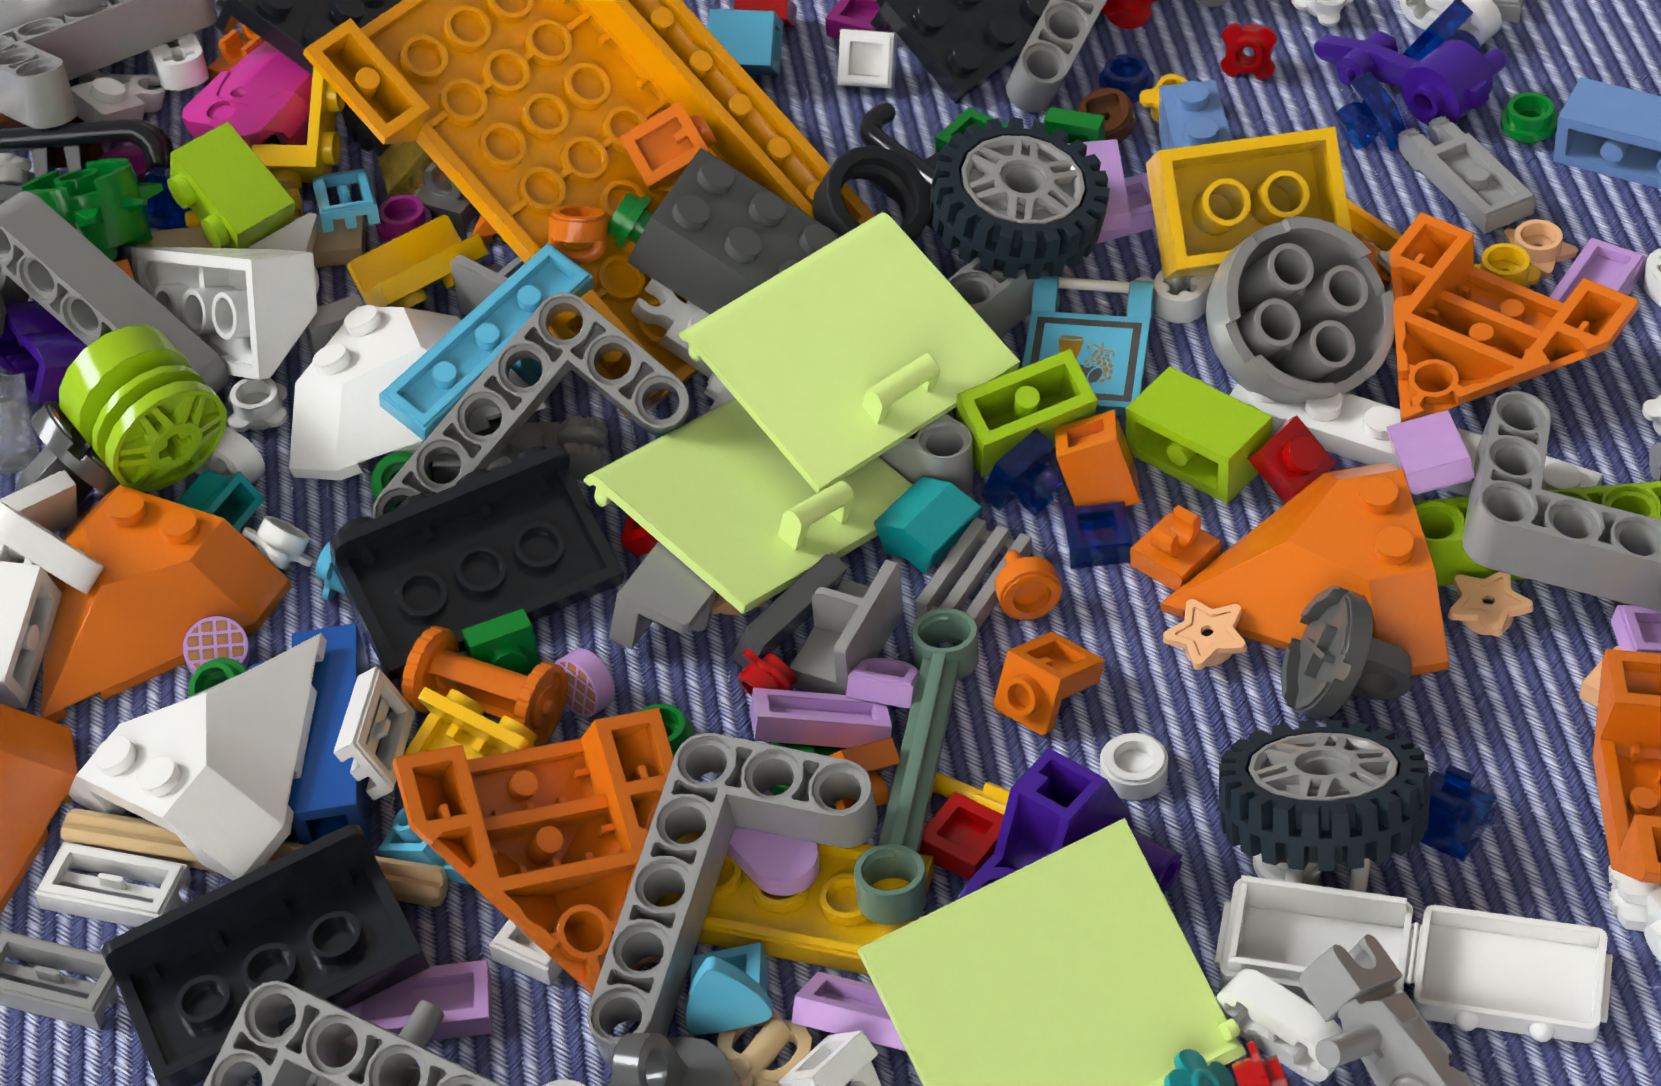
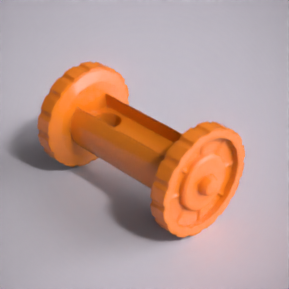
M432 626L422 633L408 655L402 676L401 689L403 697L414 710L423 713L430 712L417 699L424 687L444 697L447 696L451 689H454L480 704L485 709L484 713L500 718L508 716L529 728L538 736L533 744L535 747L543 746L548 742L561 720L567 699V674L562 666L546 661L541 662L540 665H537L526 676L459 654L457 637L449 629Z

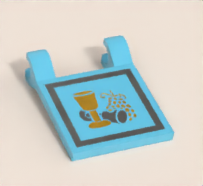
M1041 275L1040 279H1034L1032 308L1022 368L1071 349L1098 399L1096 413L1101 414L1115 409L1116 415H1125V408L1142 392L1150 326L1154 314V283L1151 281L1132 280L1129 285L1127 316L1058 312L1060 305V296L1058 294L1059 277Z

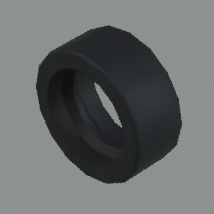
M874 145L853 148L838 157L814 192L812 210L814 219L840 236L861 225L855 221L845 208L841 189L845 182L849 180L864 179L875 182L890 192L899 204L903 217L900 228L915 242L923 232L931 216L930 191L926 179L916 166L896 151Z

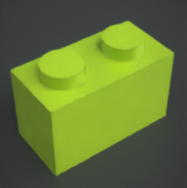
M228 121L170 152V178L167 180L170 193L181 208L187 209L190 207L199 218L202 230L214 248L248 249L249 246L294 221L295 201Z
M1068 349L958 393L955 419L970 429L973 438L974 466L981 478L1055 448V428L1095 416L1098 399L1072 350Z
M1169 366L1125 408L1126 442L1131 455L1228 504L1259 473L1247 458L1272 434V416L1260 411L1253 405L1246 404L1209 386L1202 380L1195 379Z

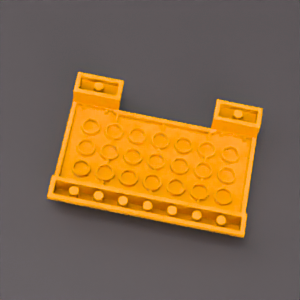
M402 0L361 29L351 18L306 47L303 52L308 61L383 145L416 141L524 263L548 243V213L553 208L565 205L598 207L608 214L609 223L617 207L630 191L640 198L644 194L652 197L653 202L649 210L653 213L656 211L681 175L650 192L619 136L679 101L682 102L690 117L701 112L718 142L708 148L712 155L814 218L812 213L814 192L831 168L826 160L682 0ZM845 183L841 189V196L845 208L851 216L860 224L873 218L875 215ZM608 235L604 254L592 263L579 265L593 276V289L580 298L684 384L699 371L659 345L667 332L666 329L657 324H647L640 321L631 311L639 297L651 306H660L655 296L644 291L652 278L627 263L636 244L629 241L627 246L621 250L614 245L616 239ZM563 242V245L569 249L581 250L590 247L592 243ZM675 293L676 297L679 300H681L685 304L687 303L688 300L684 299L683 297ZM561 312L551 320L549 332L555 338L561 340L574 338L579 334L583 320L574 312ZM613 350L606 352L598 360L596 371L606 379L615 380L622 378L631 367V359L621 351ZM668 390L654 391L644 402V410L653 408L672 392Z

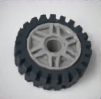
M999 118L987 120L984 130L977 123L966 127L964 135L957 132L951 137L949 145H944L940 152L930 194V217H933L932 226L936 234L943 233L942 243L949 250L959 247L958 257L968 264L976 257L980 258L979 269L990 274L995 265L1003 267V277L1016 279L1018 269L1025 270L1027 279H1040L1043 268L1051 277L1062 274L1065 265L1072 270L1081 263L1083 256L1087 258L1093 251L1106 215L1110 188L1107 187L1108 177L1106 171H1100L1101 162L1095 154L1086 156L1087 146L1079 139L1071 144H1067L1069 133L1059 128L1052 135L1046 134L1047 124L1034 121L1032 129L1024 128L1023 119L1010 118L1007 128H1003Z
M1314 720L1299 721V729H1292L1287 723L1272 726V735L1263 730H1258L1249 734V741L1239 739L1232 744V751H1225L1221 757V763H1219V809L1223 833L1227 834V840L1233 846H1241L1242 853L1250 857L1261 854L1262 862L1276 866L1282 860L1287 859L1289 869L1305 870L1308 863H1318V871H1334L1335 863L1344 862L1348 870L1364 868L1365 858L1370 859L1375 864L1390 861L1391 852L1401 856L1410 851L1411 843L1418 844L1424 838V831L1428 829L1430 807L1428 761L1425 760V754L1420 747L1414 748L1413 741L1405 736L1395 739V732L1386 728H1381L1371 733V724L1356 722L1351 728H1344L1343 720H1328L1326 727H1317Z

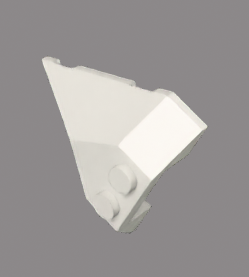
M364 305L357 306L356 309L351 311L345 317L343 325L326 346L314 355L312 363L295 382L289 469L293 477L343 480L362 473V465L371 458L391 451L394 453L409 452L414 454L424 440L380 407L379 394L461 320L453 315L405 307ZM510 369L509 381L511 384L522 388L530 387ZM543 402L536 411L547 408L545 403ZM493 406L477 408L469 418L470 431L476 433L490 428L489 420L502 417L501 411Z
M320 633L248 671L183 701L119 724L76 774L68 795L76 803L93 811L122 816L128 810L175 833L201 865L231 880H235L265 865L291 831L294 812L289 807L288 801L292 780L301 778L317 696V691L311 682L315 663L321 662L324 659L327 640Z

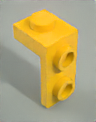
M314 66L307 145L252 144V151L284 189L296 187L300 189L302 183H312L314 176L332 174V165H338L341 157V140L339 133L335 132L336 114L343 111L345 101Z

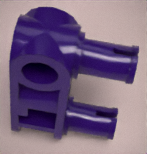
M1048 748L1011 787L994 854L968 881L958 899L1123 818L1126 819L1162 893H1165L1177 878L1182 866V861H1180L1182 855L1161 846L1133 830L1129 810L1106 778Z

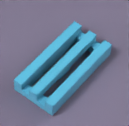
M364 168L314 176L312 178L323 233L335 231L333 220L344 218L346 229L357 227L356 216L361 215L367 216L369 225L380 223L377 202L369 174ZM358 183L362 201L352 202L347 184ZM336 186L340 204L330 206L326 188Z

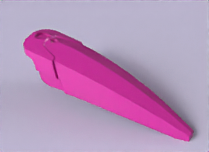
M266 41L244 57L228 72L222 71L183 108L182 119L186 130L193 137L198 138L228 121L251 149L252 144L271 145L269 136L272 134L276 135L282 145H305L308 137L313 75Z

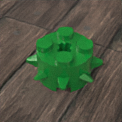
M109 158L85 162L87 169L73 171L61 176L58 169L36 177L21 186L22 192H31L41 198L110 260L118 257L117 246H135L153 239L145 205L148 199L163 191V186L161 183L138 182L136 171H133L128 158Z

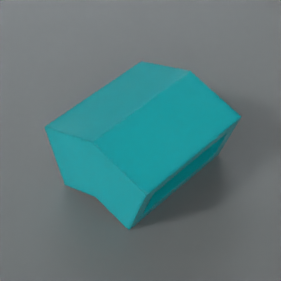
M205 469L176 503L222 517L239 531L263 503L265 498L241 471L224 476Z
M922 476L873 523L885 554L905 558L922 573L926 574L956 545L973 519L978 517L981 506L951 482Z

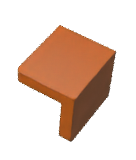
M1115 409L1055 428L1056 458L1080 518L1086 519L1140 502L1138 472Z

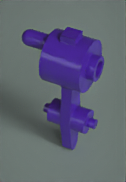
M1382 31L1374 32L1365 40L1325 35L1313 47L1315 54L1319 58L1336 65L1340 82L1350 88L1358 89L1369 80L1401 86L1402 96L1408 109L1419 121L1429 126L1428 122L1440 116H1445L1446 119L1449 118V121L1455 124L1473 108L1478 109L1490 99L1489 94L1493 86V76L1507 64V55L1501 49H1491L1485 55H1482L1469 43L1456 39L1444 41L1420 61L1398 53L1395 39Z

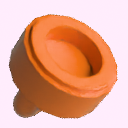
M565 205L553 208L548 213V243L577 265L592 263L606 251L608 214L603 209L588 205ZM563 242L592 243V245L586 249L574 250L564 246Z
M1009 550L1005 555L1006 566L1001 569L994 584L1002 611L1009 617L1017 620H1033L1046 615L1058 604L1063 590L1055 567L1046 559L1037 556L1023 557L1018 551Z

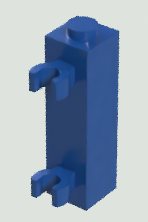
M357 624L292 633V648L320 633L327 640L324 659L321 662L315 663L311 682L317 691L302 774L301 778L292 780L288 801L289 807L294 812L292 826L299 844L308 845L326 834L335 832L347 825L355 824L362 828L371 847V797L366 792L369 777L357 781L350 773L354 758L351 757L341 762L333 753L357 677L370 670V664ZM264 662L257 663V664H254V665L250 666V667H249V670L252 669V668H254V667H256V666H258V665H260V664H262V663H264Z

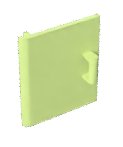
M883 212L678 334L683 342L689 343L688 354L694 362L702 359L816 493L841 481L956 408L958 393L1011 373L1020 364V360L888 214Z
M736 398L584 478V482L589 487L592 485L596 486L594 498L600 507H604L613 501L741 614H745L791 587L825 554L834 553L838 558H841L878 536L873 522L913 485L878 456L841 481L816 493Z
M1125 818L857 949L923 1086H1164V1078L1172 1070L1176 1069L1174 1058L1182 1050L1192 1049L1197 1051L1204 1057L1207 1066L1213 1061L1220 1062L1225 1066L1247 1054L1243 1045L1236 1039L1240 1035L1238 1024L1232 1018L1226 1019Z

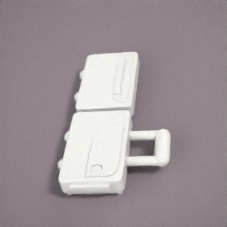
M1368 858L1364 859V868L1351 869L1349 890L1303 884L1304 870L1289 869L1288 866L1285 881L1242 875L1241 879L1237 880L1234 884L1231 902L1225 901L1214 964V967L1220 968V985L1222 989L1241 970L1246 968L1254 969L1312 1004L1299 985L1301 974L1332 946L1340 945L1349 952L1366 934H1370L1379 941L1402 973V977L1393 984L1394 988L1403 991L1404 982L1415 984L1413 1004L1425 1020L1456 1024L1464 1031L1484 1028L1531 1035L1534 1040L1539 1042H1547L1552 1038L1579 1043L1594 1042L1598 1035L1600 1022L1607 1023L1613 955L1606 954L1607 934L1598 927L1441 905H1430L1425 909L1423 924L1418 922L1412 923L1413 907L1407 902V898L1366 892L1371 862Z

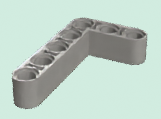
M100 0V6L95 8V14L70 17L67 13H63L65 23L62 19L52 18L51 16L36 19L0 33V113L35 129L57 127L72 121L77 117L78 111L69 80L214 24L218 19L214 1L112 0L111 4L107 0Z
M1107 0L1049 1L1025 44L1007 82V96L1016 107L1027 112H1041L1052 104ZM1228 0L1194 1L1208 7H1218L1225 4Z
M23 191L0 204V289L4 303L28 301L31 296L87 346L104 334L122 327L150 325L164 331L185 356L191 368L198 371L207 386H210L216 394L228 385L229 376L222 358L41 198L31 192Z
M976 257L951 276L948 281L994 333L1001 338L1031 313L1034 279H1027L1024 269H1018L1016 279L1003 277V267L995 265L991 274L979 269L980 258ZM947 414L879 456L911 484H914L923 476L951 482L967 496L974 488L972 434L970 429L963 423Z
M571 293L551 295L541 303L378 495L373 504L372 517L374 519L390 512L392 507L398 502L404 501L419 493L433 495L455 486L459 479L470 472L487 469L570 370L574 371L641 428L657 436H663L687 422L690 402L686 387L679 378L583 299ZM565 311L576 313L582 318L583 325L579 334L574 338L561 340L549 333V324L558 313ZM613 350L621 351L631 359V367L627 374L615 380L606 379L596 371L597 362L600 357L606 352ZM525 358L534 359L543 367L539 381L527 388L511 384L509 381V371L513 364ZM658 390H668L674 393L679 399V407L676 413L670 418L663 420L654 419L649 416L644 410V402L651 393ZM493 406L499 409L502 414L499 428L486 436L472 433L469 429V418L472 413L479 407ZM443 453H452L458 456L461 461V470L457 478L446 484H438L430 480L428 473L429 465L436 456Z
M1512 391L1497 397L1476 452L1474 464L1475 478H1472L1462 538L1463 549L1468 557L1477 564L1489 569L1661 612V520L1542 490L1551 425L1550 410L1539 398L1526 392Z
M701 733L688 738L680 745L673 759L588 1007L587 1021L602 1059L610 1068H612L614 1050L621 1038L613 1037L610 1034L620 1023L628 1020L638 1021L641 1023L633 1033H661L664 1037L667 1036L735 826L838 848H852L861 845L872 837L878 825V812L868 773L859 764L845 759L716 733ZM709 772L723 773L716 780L710 782L697 781ZM776 785H787L790 787L784 793L776 796H766L763 794L770 787ZM841 799L857 800L852 807L844 810L830 808L833 803ZM690 832L703 833L694 842L688 844L676 843L684 834ZM671 893L683 895L673 905L667 907L655 906L656 902L665 895ZM649 956L662 958L660 963L653 969L647 971L633 970L635 964L641 959Z
M272 981L263 983L252 990L244 1001L203 1086H246L250 1078L259 1071L262 1075V1086H305L312 1072L340 1086H400L402 1074L407 1067L416 1062L420 1067L421 1073L418 1086L504 1085L321 997L287 983ZM294 1004L296 1010L294 1024L287 1033L280 1036L278 1032L280 1015L285 1008ZM355 1033L358 1041L356 1054L349 1063L341 1066L338 1056L340 1045L346 1037Z

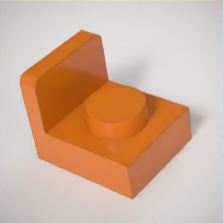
M681 101L619 136L650 192L681 175L700 148L710 153L708 148L718 143L701 112L690 117Z
M1053 631L1007 650L993 706L998 712L1039 735H1045L1054 729L1062 699L1099 683L1105 659Z

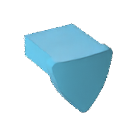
M761 942L694 955L692 957L691 985L686 1006L688 1032L694 1035L725 1032L759 1024L772 1017L773 1002L767 995L768 961Z

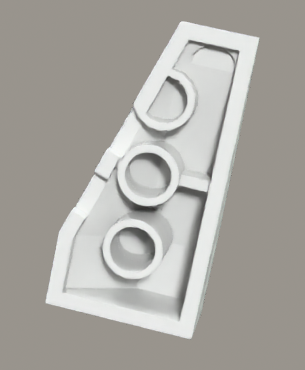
M131 247L134 281L209 345L222 358L227 367L228 375L257 380L270 379L317 313L316 294L319 289V276L314 266L313 252L282 249Z

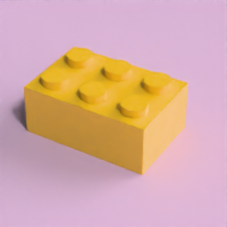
M1336 127L1158 150L1146 162L1164 280L1216 273L1224 258L1239 243L1259 229L1281 222L1288 217L1318 218L1334 223L1352 233Z

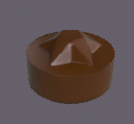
M1101 88L1089 93L1081 101L1077 110L1079 112L1105 116V140L1117 139L1118 143L1125 140L1131 134L1136 122L1130 98L1124 92L1115 88Z

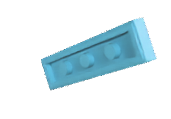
M547 243L379 394L380 407L425 441L543 301L551 295L558 293H571L582 297L589 290L593 289V276L551 244Z

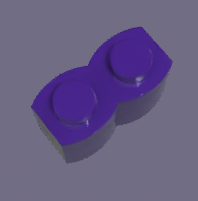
M36 300L5 303L4 333L0 337V366L12 372L18 388L28 400L34 403L59 401V387L68 367L83 349L88 346Z

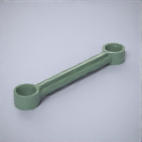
M940 608L928 611L916 619L911 630L914 666L919 671L918 676L921 677L912 700L899 755L901 763L897 764L879 844L865 851L858 858L854 866L857 906L867 919L879 924L896 925L908 922L923 911L927 902L925 865L922 857L919 855L956 683L957 680L972 673L979 662L976 622L970 615L957 609ZM946 641L960 643L950 648L931 646L935 643ZM888 878H899L910 882L907 886L896 890H880L871 886L880 880Z

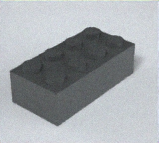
M700 148L651 216L627 263L708 314H712L841 236L703 148Z

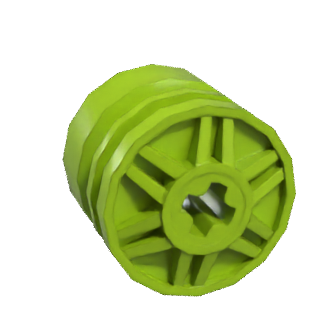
M150 325L125 326L101 336L83 349L68 367L59 387V407L88 445L92 446L101 461L109 468L123 487L126 486L141 492L163 489L182 481L197 470L218 447L226 429L227 409L219 396L210 386H207L198 371L191 368L185 356L164 331Z

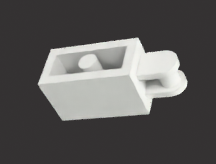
M0 542V703L14 708L27 709L62 592L49 577L48 571ZM18 559L24 560L23 563H17Z

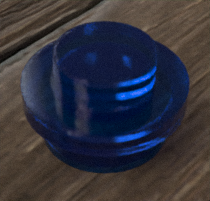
M1120 54L1110 58L1099 75V89L1115 88L1121 90L1130 98L1131 103L1139 101L1141 91L1154 87V74L1149 69L1147 61L1134 54Z

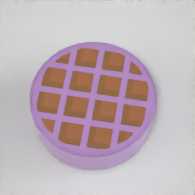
M213 616L198 621L188 630L183 641V654L186 665L192 675L201 665L215 658H231L241 662L246 667L250 659V648L245 631L238 623L226 617Z
M577 648L554 663L562 666L564 671H566L568 692L565 705L575 714L586 718L592 717L613 702L615 696L613 677L606 664L593 652Z

